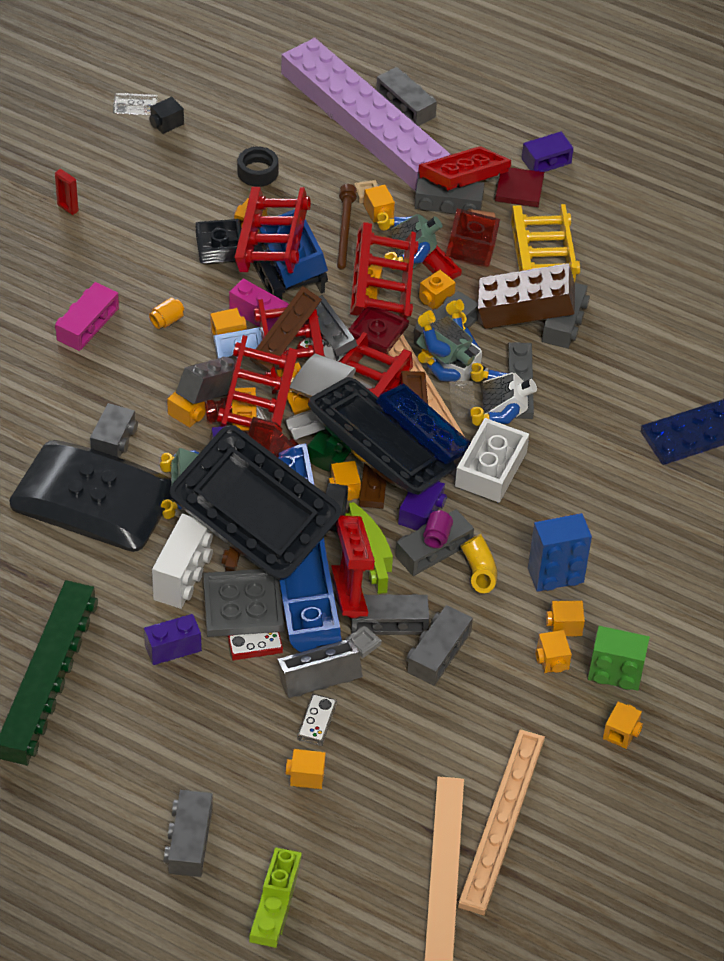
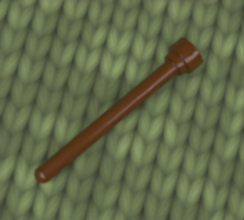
M352 184L342 185L339 192V198L343 202L337 267L340 270L346 267L351 206L357 198V188Z

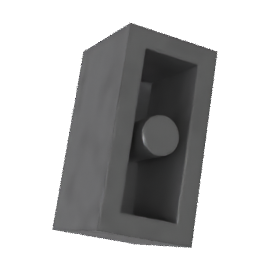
M108 403L90 436L91 449L120 458L122 452H126L128 449L130 436L134 435L137 431L138 421H135V410Z

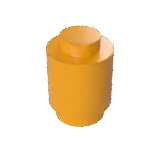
M171 297L152 309V312L149 313L150 321L157 329L166 328L184 316V306L180 300H175Z

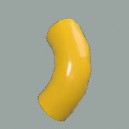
M478 534L461 544L460 547L472 570V587L479 593H488L494 589L497 583L498 572L486 541L481 534Z

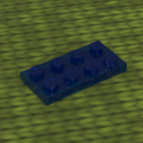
M406 384L380 394L376 400L384 412L394 417L402 428L413 434L420 444L426 446L434 453L438 460L445 464L463 456L471 443Z
M724 399L641 425L640 432L662 465L724 445Z

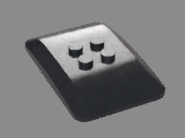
M346 377L313 395L308 401L310 409L334 438L379 476L403 490L417 495L422 494L451 474L456 468V464L448 455L354 378Z
M232 425L223 427L170 488L171 498L180 507L241 555L278 580L287 579L294 573L341 516V508L336 501L241 429Z
M50 440L43 445L10 497V508L16 513L127 551L135 552L141 550L146 545L163 515L162 512L165 510V508L161 507L162 501L172 500L170 495L171 478L101 451L64 441Z

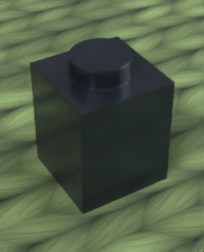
M172 96L150 106V123L162 134L184 125V108Z

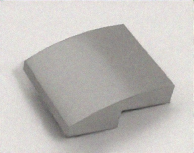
M315 353L299 370L290 385V389L292 392L311 398L313 395L346 377L352 378L356 368Z
M312 410L284 419L286 427L294 440L326 429Z

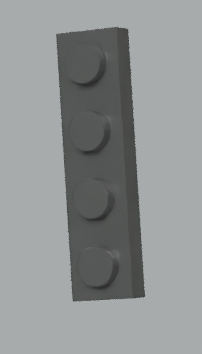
M318 296L322 299L316 308L321 335L329 346L333 348L334 353L338 357L358 345L353 335L324 296Z
M509 342L508 373H516L523 381L533 380L532 343ZM533 394L528 395V409L515 417V419H533Z

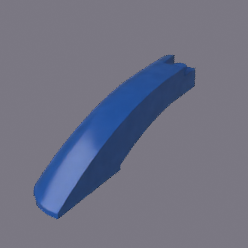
M306 443L290 447L279 453L280 460L314 485ZM323 538L289 578L279 580L291 645L300 652L315 649L316 646L342 641Z

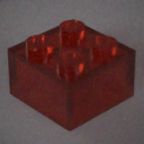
M457 208L445 256L489 267L500 219Z

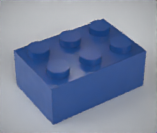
M295 209L279 216H294ZM306 219L298 249L299 262L295 264L293 273H288L285 261H273L286 288L328 271L323 252ZM262 225V227H259L260 234H290L291 225ZM264 243L268 252H286L287 243Z
M583 513L534 522L528 571L537 592L584 583L592 535Z

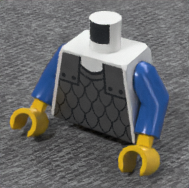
M459 312V318L462 317V324H465L467 320L466 315L463 312ZM464 325L463 330L473 339L468 349L476 355L474 361L469 366H466L460 360L446 364L425 349H422V352L418 355L419 362L428 363L429 373L435 375L440 381L455 382L460 385L465 384L471 377V365L473 363L481 364L482 351L468 327H464ZM483 366V370L488 372V368Z
M473 363L471 365L472 371L470 374L473 381L479 382L483 378L487 379L483 381V409L481 407H473L470 410L474 425L480 426L484 418L503 425L509 424L515 417L528 409V395L537 391V386L532 379L523 381L513 372L504 373L494 370L487 372L483 370V366L480 363Z

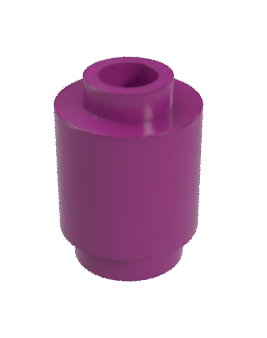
M439 510L429 515L423 536L425 544L431 548H442L448 541L453 518L447 512Z

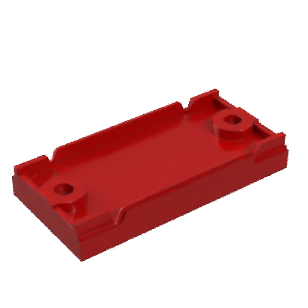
M479 146L419 164L418 172L420 173V178L424 177L437 185L446 187V190L457 188L458 184L460 187L498 176V174L509 172L511 160Z

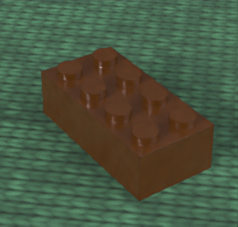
M570 264L534 268L480 278L478 310L484 329L574 315L575 282Z

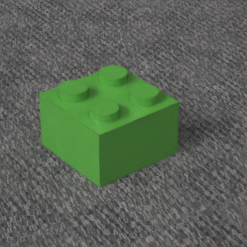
M599 626L588 680L599 684H609L627 690L639 691L650 636Z

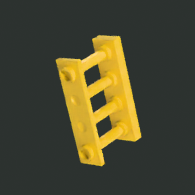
M561 204L560 216L527 217L526 214H523L521 205L513 206L511 226L519 271L569 263L575 282L576 274H580V262L575 259L570 232L571 214L567 213L566 204ZM560 224L561 231L529 232V230H525L527 225ZM563 240L564 247L532 248V246H528L530 241ZM565 256L567 263L535 264L531 260L532 257Z

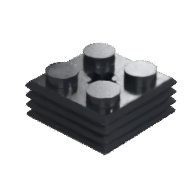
M240 219L195 223L200 263L236 262L235 254L242 229Z

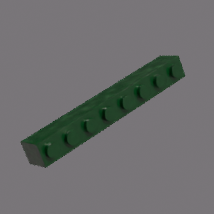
M65 580L1 729V760L28 766L31 757L36 756L39 747V737L44 735L47 729L48 715L54 713L56 696L58 693L61 694L64 689L66 672H71L73 655L80 650L82 633L88 631L91 612L95 613L97 609L98 598L95 597V588L93 586Z

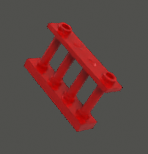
M251 187L235 254L239 272H249L250 264L254 261H285L288 273H293L295 264L299 262L298 249L306 213L311 208V199L307 197L305 187H300L297 199H268L266 196H263L261 187ZM266 208H295L294 216H262V212ZM262 225H291L290 234H258V230ZM258 243H287L286 252H256L254 247Z
M362 223L357 231L350 315L359 316L363 309L370 307L397 312L400 317L405 319L411 317L413 304L410 303L414 254L418 250V241H415L416 232L412 231L407 239L403 241L377 236L372 232V223ZM375 244L405 250L404 262L373 256L370 253V246ZM374 265L403 271L402 283L371 277L368 274V267ZM373 286L401 292L400 304L369 298L366 295V288Z
M258 299L257 308L254 309L255 323L259 322L262 340L269 332L266 319L279 318L287 307L265 310L263 299ZM315 309L306 321V324L303 325L295 336H305V338H309L310 342L307 348L297 349V358H310L315 353L325 357L317 309ZM275 365L269 373L265 372L266 376L274 378L278 376L275 371ZM271 387V393L276 394L277 391Z
M363 332L358 340L356 339L358 346L349 350L341 363L355 367L356 373L378 381L379 383L376 387L369 390L386 404L401 384L402 371H411L413 368L412 352L403 349L399 356L392 357L370 348L368 346V334ZM365 355L390 365V368L387 372L381 373L359 364V361Z
M243 335L240 343L236 342L232 356H236V361L224 408H219L216 421L220 422L219 427L226 426L227 422L263 431V434L267 435L265 443L274 445L279 435L298 350L289 347L286 355L278 356L245 347L248 336ZM243 356L279 365L278 368L282 369L281 377L277 376L274 378L240 369ZM237 378L273 387V390L277 391L276 398L269 400L235 391ZM232 400L268 409V412L272 413L270 421L266 420L264 422L230 413Z
M341 515L336 522L342 546L341 564L331 565L330 570L342 615L350 618H359L360 616H368V609L362 591L363 572L374 570L375 560L362 516Z

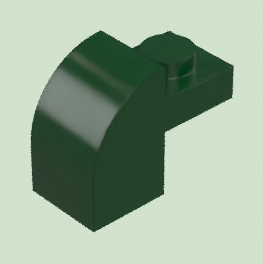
M319 431L307 446L310 463L325 471H331V464L344 462L351 453L336 438L323 431Z

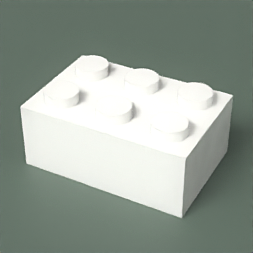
M484 418L457 466L455 487L500 503L527 453L529 434Z
M185 514L180 516L152 568L153 600L182 609L186 600L189 601L194 590L193 586L196 581L199 582L201 580L205 563L210 562L213 555V549H210L213 534L194 517Z

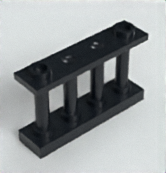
M258 243L254 247L256 252H268L262 248L264 243ZM254 261L252 263L266 291L281 300L285 291L316 283L320 293H325V283L328 282L326 272L286 288L283 281H279L277 278L279 273L276 267L271 265L269 261Z

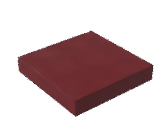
M510 167L509 172L502 173L499 176L495 202L539 208L545 172Z
M367 307L348 330L355 340H358L363 332L367 333L368 346L388 354L408 328L409 320L386 310Z

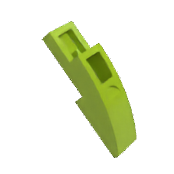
M354 502L349 503L348 513H345L344 516H362L374 556V570H369L370 583L375 585L377 594L387 593V572H392L393 563L390 546L375 521Z
M275 847L263 885L262 897L250 932V943L277 948L289 912L301 862V852Z

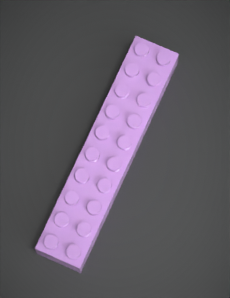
M316 38L282 54L281 74L414 191H416L420 175L418 172L419 164L450 155L449 152Z

